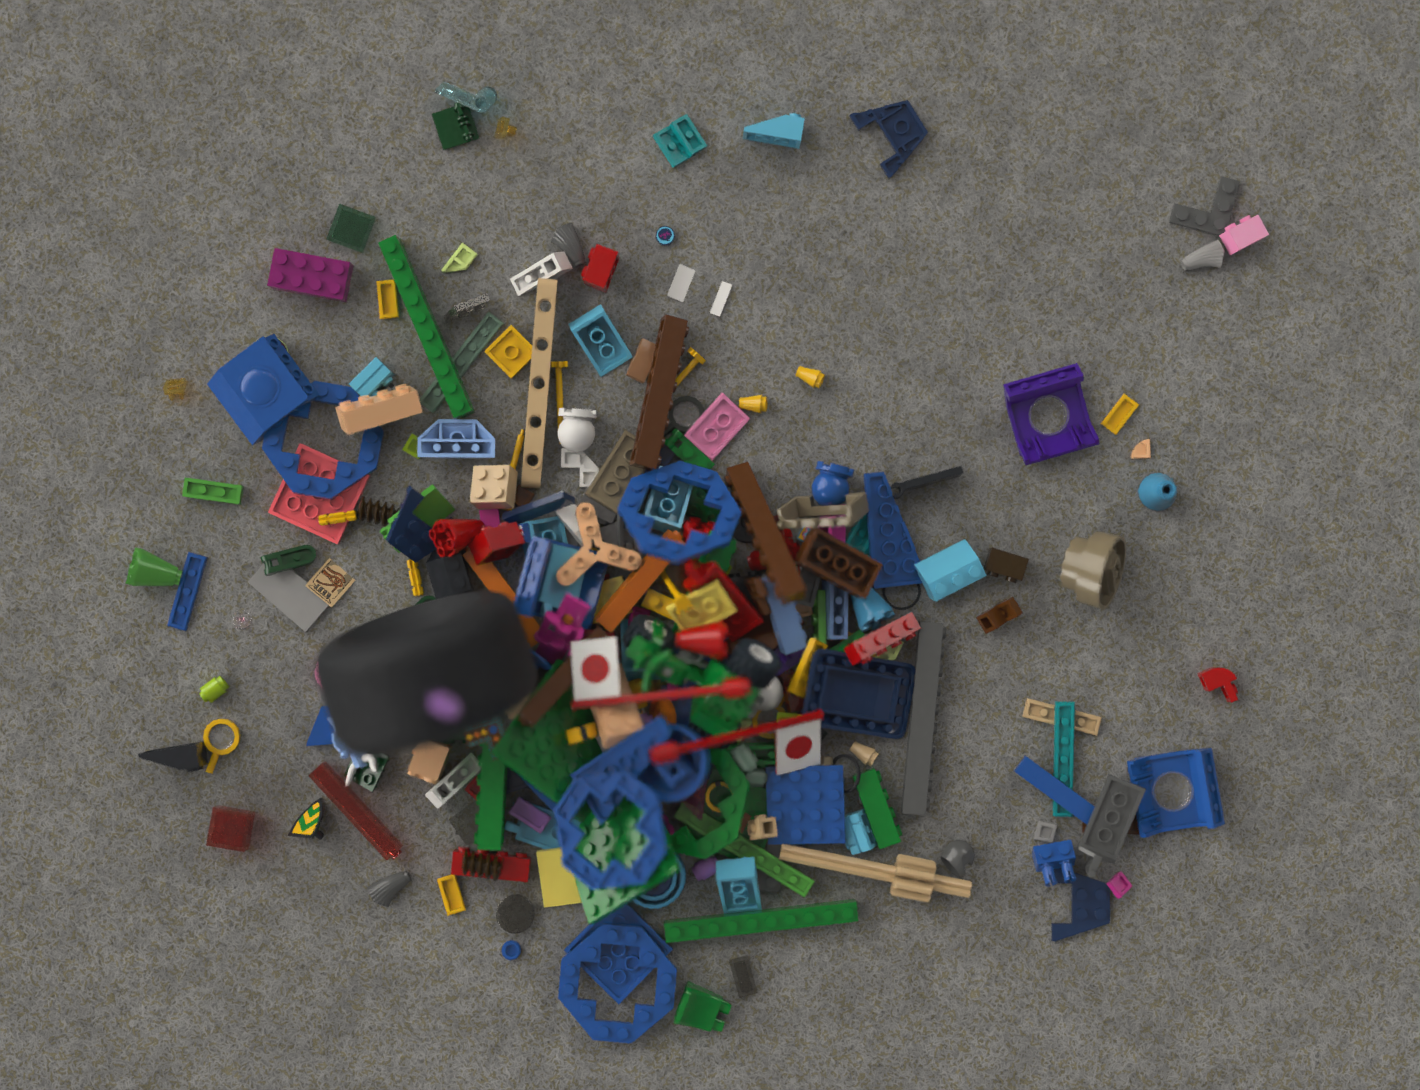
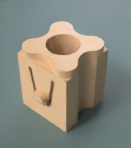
M437 742L413 749L412 754L414 755L407 774L429 783L437 784L441 779L453 746Z

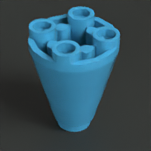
M1150 474L1140 483L1138 489L1139 499L1150 510H1165L1176 500V484L1166 474Z
M871 588L866 599H857L850 595L857 623L862 632H866L869 629L875 630L882 626L881 622L883 620L887 621L895 616L892 607L873 588Z

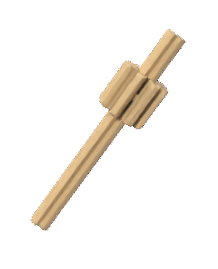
M781 844L779 860L892 882L890 887L892 896L926 903L929 902L933 891L966 898L970 897L971 881L935 874L936 863L932 860L898 854L893 866L790 844Z

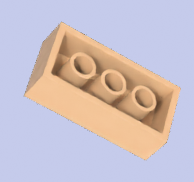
M406 384L395 386V390L388 391V389L376 392L377 395L360 396L358 401H343L339 403L340 406L335 407L341 429L348 435L423 413L417 390Z
M619 663L621 696L632 695L622 664ZM636 703L590 707L604 749L614 747L644 727Z

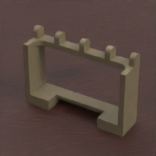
M866 492L848 493L846 495L847 504L814 506L813 495L795 496L777 510L779 516L778 529L852 526L869 512ZM847 514L845 517L797 519L804 516Z

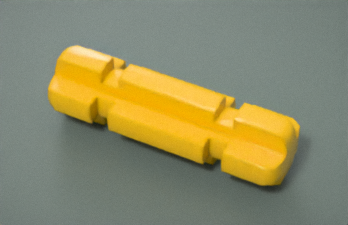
M354 510L347 511V513H331L328 516L326 514L319 515L318 520L321 526L328 525L329 523L347 522V520L356 521L357 514Z
M409 559L407 560V566L410 568L409 576L411 586H413V595H423L424 590L421 587L420 570L417 568L419 566L418 562L415 563Z

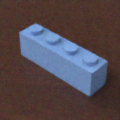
M767 576L761 578L769 594L765 599L771 610L769 615L780 652L787 655L806 648L807 635L800 625L802 618L800 613L796 611L795 605H797V601L783 606L780 599L777 600L774 594L775 587L773 583H769Z
M822 579V590H825L826 639H848V593Z

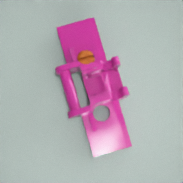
M566 593L557 612L547 611L540 629L535 632L534 639L540 643L536 653L551 664L556 659L562 660L567 650H569L567 655L571 656V642L582 639L584 630L581 624L591 606ZM550 624L556 627L555 632L548 629Z

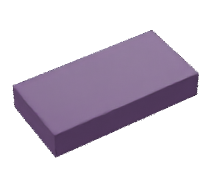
M520 796L508 812L540 834L551 819V816Z

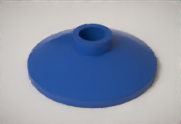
M530 649L536 671L539 668L548 671L552 665Z

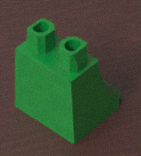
M687 981L675 1012L673 1023L709 1032L711 1030L722 1032L725 1021L717 1018L718 1011L728 1015L732 1004L724 1000L723 996Z

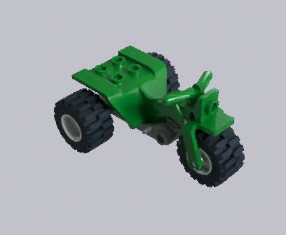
M646 614L635 616L622 638L624 645L628 648L625 655L636 662L633 669L636 671L640 669L646 670L642 683L643 693L649 692L653 673H655L657 678L673 685H681L683 681L684 683H687L689 680L694 681L696 684L693 688L718 686L724 683V679L744 677L745 679H750L751 694L746 695V697L726 699V696L722 694L692 697L688 726L698 732L703 739L739 731L742 727L741 720L743 718L745 720L753 718L764 701L763 696L759 694L760 691L757 689L769 687L781 669V661L773 650L761 642L748 638L740 640L728 658L727 664L731 672L714 659H711L710 662L703 659L704 655L698 656L693 652L682 649L678 654L672 655L671 649L676 643L675 634L664 622ZM733 741L710 747L715 749L728 748Z

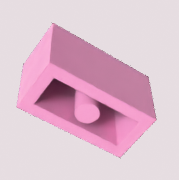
M1248 215L1239 220L1241 224L1236 226L1233 223L1224 228L1226 232L1219 236L1229 255L1269 235L1259 215L1252 218Z

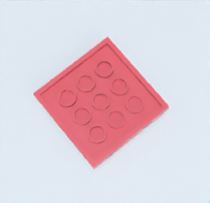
M300 443L295 454L301 455L298 474L335 480L339 460ZM366 475L332 500L294 494L283 479L268 513L339 545L349 521L336 524L329 523L328 525L321 526L318 516L325 514L328 516L331 513L338 512L347 513V511L351 510L355 511L371 475Z

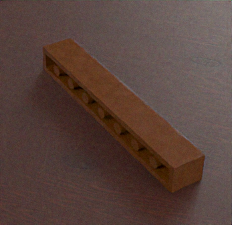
M667 314L661 318L630 466L652 471L660 465L661 456H659V453L665 443V437H663L664 430H667L669 425L667 416L668 411H671L673 406V400H671L672 393L677 388L675 379L676 374L678 375L681 369L679 360L685 350L683 342L689 332L688 320Z
M745 462L726 468L725 484L727 488L730 487L731 495L741 510L740 518H744L746 522L747 534H751L755 551H759L760 563L768 571L766 573L769 583H773L775 587L774 594L777 600L780 599L784 606L805 599L806 588L749 463Z

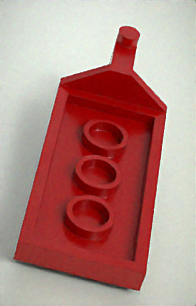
M695 556L686 559V574L689 576L683 582V586L690 594L718 579L736 606V613L721 620L724 623H728L727 636L732 642L764 622L762 615L715 561L701 564Z

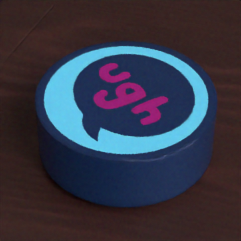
M662 226L656 231V240L660 245L668 246L673 243L675 234L672 228Z

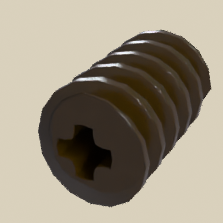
M363 496L358 505L357 517L359 516L361 521H364L367 517L368 523H371L374 519L376 525L382 522V526L385 527L389 523L387 520L397 513L400 508L395 510V504L388 508L387 502L380 506V500H377L374 505L372 498L366 503L365 496Z
M465 850L462 872L466 875L470 870V875L473 877L477 872L478 878H482L485 873L487 880L493 875V881H497L503 869L504 858L499 863L498 856H495L493 861H491L489 854L485 859H483L482 853L476 858L475 851L468 856V852Z

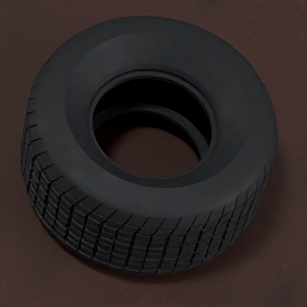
M474 591L451 595L373 619L332 639L321 648L315 659V676L317 677L335 735L347 750L358 754H389L411 750L472 731L506 715L522 704L534 691L537 679L535 663L518 610L508 596L496 591ZM441 691L458 700L457 703L461 704V708L454 719H446L429 710L430 705L428 701L433 693L437 694Z

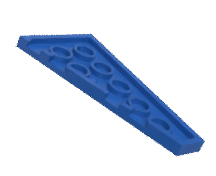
M863 473L864 489L867 494L869 512L866 513L869 554L871 558L883 564L872 588L921 584L922 581L914 566L920 560L906 524L901 517L899 507L896 505L885 473Z
M662 715L572 773L571 777L574 780L582 777L630 771L639 778L651 762L650 749L654 748L655 745L665 743L673 731ZM616 789L609 801L604 803L593 793H590L586 802L600 825H602L625 795Z

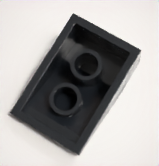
M204 741L149 750L138 754L139 758L178 770L186 769L187 773L204 769L203 765L208 764Z

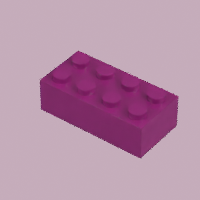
M274 248L267 286L276 290L347 303L354 265L347 261Z

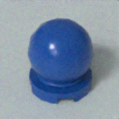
M817 461L816 469L820 470V474L815 477L812 483L814 499L821 506L841 505L849 493L847 479L848 477H853L854 469L833 463L827 465L822 461Z

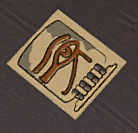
M329 558L305 586L332 608L354 583L355 579Z

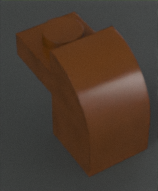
M1011 597L984 611L976 619L985 634L1004 623L1020 616L1023 612L1014 597Z

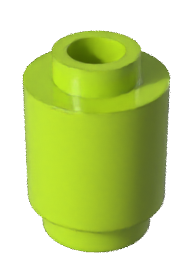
M222 676L214 677L200 687L201 692L199 695L205 702L213 703L227 692L226 690L229 688V685Z

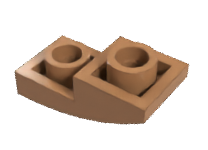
M644 338L641 339L626 376L641 383L645 382L652 363L655 349L654 343Z

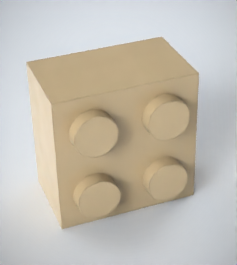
M510 465L473 466L470 503L477 509H514L518 472Z

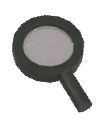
M681 396L674 400L672 409L668 412L671 423H669L667 430H664L663 437H666L675 428L679 431L687 432L704 413L701 402L691 396Z

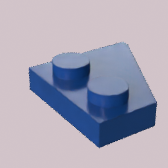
M321 706L306 743L307 746L333 744L332 734L334 730L328 721L329 714L326 706Z

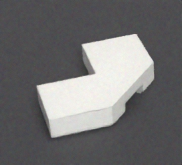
M561 448V468H580L579 487L589 488L598 474L599 468L584 452L574 453Z

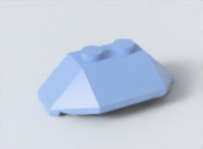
M438 419L418 437L417 457L440 459L495 458V438L477 419Z

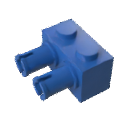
M1071 839L1033 846L1032 857L1036 873H1043L1045 886L1050 887V883L1052 886L1057 884L1054 869L1058 868L1062 869L1065 883H1069V880L1071 882L1077 880L1073 870L1076 856Z

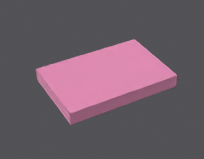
M721 393L687 430L684 436L713 461L750 418L724 393Z

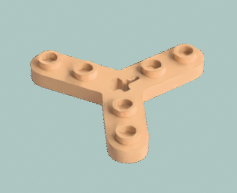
M587 502L579 504L575 515L583 547L559 568L556 575L558 583L562 586H570L595 562H601L628 571L637 570L641 565V556L635 551L603 542L594 507ZM591 540H594L595 547L600 549L597 551V555L589 552L592 548Z

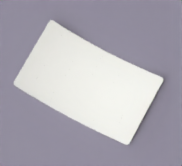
M679 264L667 295L683 302L695 270ZM722 281L711 308V314L721 315L732 284Z

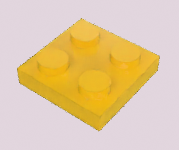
M510 325L484 352L512 379L531 361L532 345Z

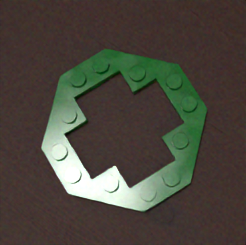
M708 747L711 763L715 765L733 794L717 805L727 822L698 841L695 840L687 826H684L672 835L667 830L674 852L702 859H708L739 838L747 793L750 788V782L732 758V753L728 750L715 749L713 747Z

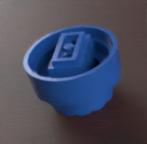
M668 724L673 733L665 743L673 741L675 745H682L703 740L700 734L692 728L680 724ZM706 747L682 753L678 756V761L662 765L653 764L651 761L639 779L659 794L660 801L672 802L684 799L697 792L708 778L711 768L709 748ZM673 767L678 769L677 773L673 770Z

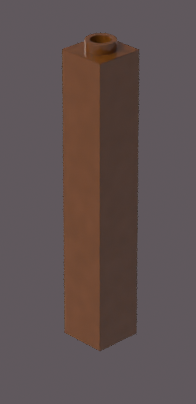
M598 626L586 640L611 637ZM571 656L518 712L517 715L520 716L518 718L519 721L526 727L528 725L533 727L573 684Z

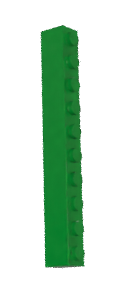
M394 235L378 242L454 419H462L476 413L401 239Z
M848 899L767 908L756 911L664 920L666 943L858 922L856 900Z

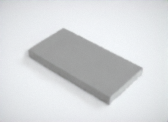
M277 560L272 561L273 566L278 565ZM263 564L248 583L301 629L307 632L329 605L305 586L308 582L293 569L265 576V565Z

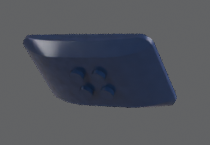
M818 649L813 653L802 715L821 709L824 713L823 720H820L821 728L900 739L906 732L916 669L909 663L872 657L873 659L865 664L859 662L852 666L845 652Z

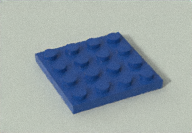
M843 765L808 766L804 769L781 775L776 774V766L766 767L767 818H776L778 837L768 838V845L846 843Z
M628 903L594 925L588 924L564 949L566 953H569L603 923L642 926L666 956L673 950ZM602 944L600 963L581 961V968L618 1004L654 969L653 967L639 966L640 947Z

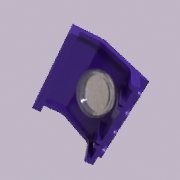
M1078 363L1003 384L1005 405L1019 454L1026 466L1100 444L1099 438L1091 424L1083 396L1081 382L1084 381V375ZM1050 409L1057 410L1063 415V422L1056 430L1043 431L1035 424L1036 417L1041 412Z

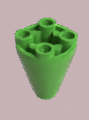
M135 547L125 584L131 586L179 585L182 570H178V567L144 549Z

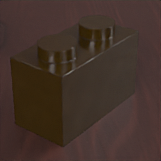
M989 548L983 569L987 571V575L998 578V575L1006 577V581L1016 583L1017 580H1023L1029 559L996 548Z

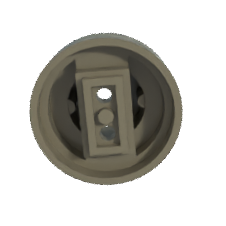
M1096 531L1089 539L1075 536V539L1070 541V547L1065 552V560L1062 563V574L1060 576L1061 586L1075 591L1078 602L1102 610L1106 609L1114 599L1122 579L1126 559L1125 538Z

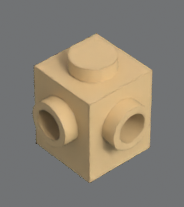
M766 815L754 816L755 820L748 821L747 832L750 840L778 837L775 817L766 818Z

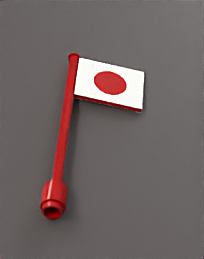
M617 637L571 642L574 699L571 702V707L575 711L579 708L713 694L725 695L726 699L741 698L751 694L750 679L739 677L724 679V683L718 686L621 696Z
M818 709L815 712L682 745H675L673 741L655 745L654 748L650 749L651 761L653 764L662 765L678 761V756L682 753L775 730V765L777 775L804 769L808 766L820 765V720H823L824 713L821 709Z

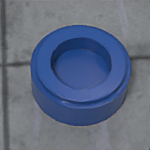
M515 940L505 942L502 946L504 958L515 960L519 957L521 953L520 944Z

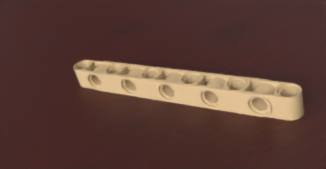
M538 278L521 478V487L540 489L558 282L556 279ZM547 301L551 304V309L548 312H543L540 309L542 302ZM540 340H545L548 343V347L544 351L537 348V343ZM537 378H541L545 382L542 389H536L534 386V381ZM535 416L539 417L542 421L538 428L531 425V419ZM530 455L538 457L537 465L531 466L528 463Z

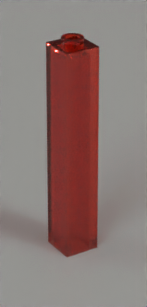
M326 761L322 762L308 775L386 861L390 857L394 860L402 853L400 850L403 846L402 843L349 786H345V781Z

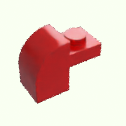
M1210 667L1197 673L1205 691L1210 692L1220 687L1227 702L1232 703L1239 700L1237 697L1238 690L1234 684H1231V681L1236 680L1237 677L1230 670L1221 667Z

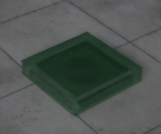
M339 204L326 240L363 253L376 217Z

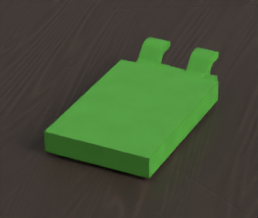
M432 484L421 493L424 499L412 513L433 528L436 521L446 518L455 508ZM399 511L387 520L389 525L380 530L385 540Z

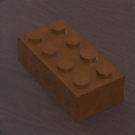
M810 528L793 561L794 564L857 599L867 598L883 566L882 563L819 528Z

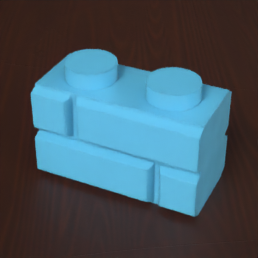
M375 357L349 385L360 396L369 395L371 397L377 395L376 392L383 386L387 387L393 381L392 377L394 374Z
M865 809L845 814V845L852 855L869 851L877 846Z

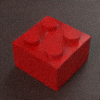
M596 244L595 248L592 247L589 252L588 258L590 262L588 266H584L581 276L586 286L607 293L620 256L617 251Z
M507 521L496 527L489 525L482 528V532L474 536V540L469 544V548L478 566L510 558L525 541L517 522L509 523Z

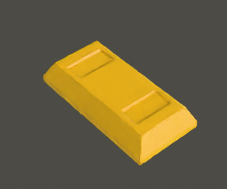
M394 279L376 281L380 319L399 318L397 289Z
M1124 393L1101 424L1117 435L1139 404Z
M456 875L438 878L437 882L447 916L466 911Z

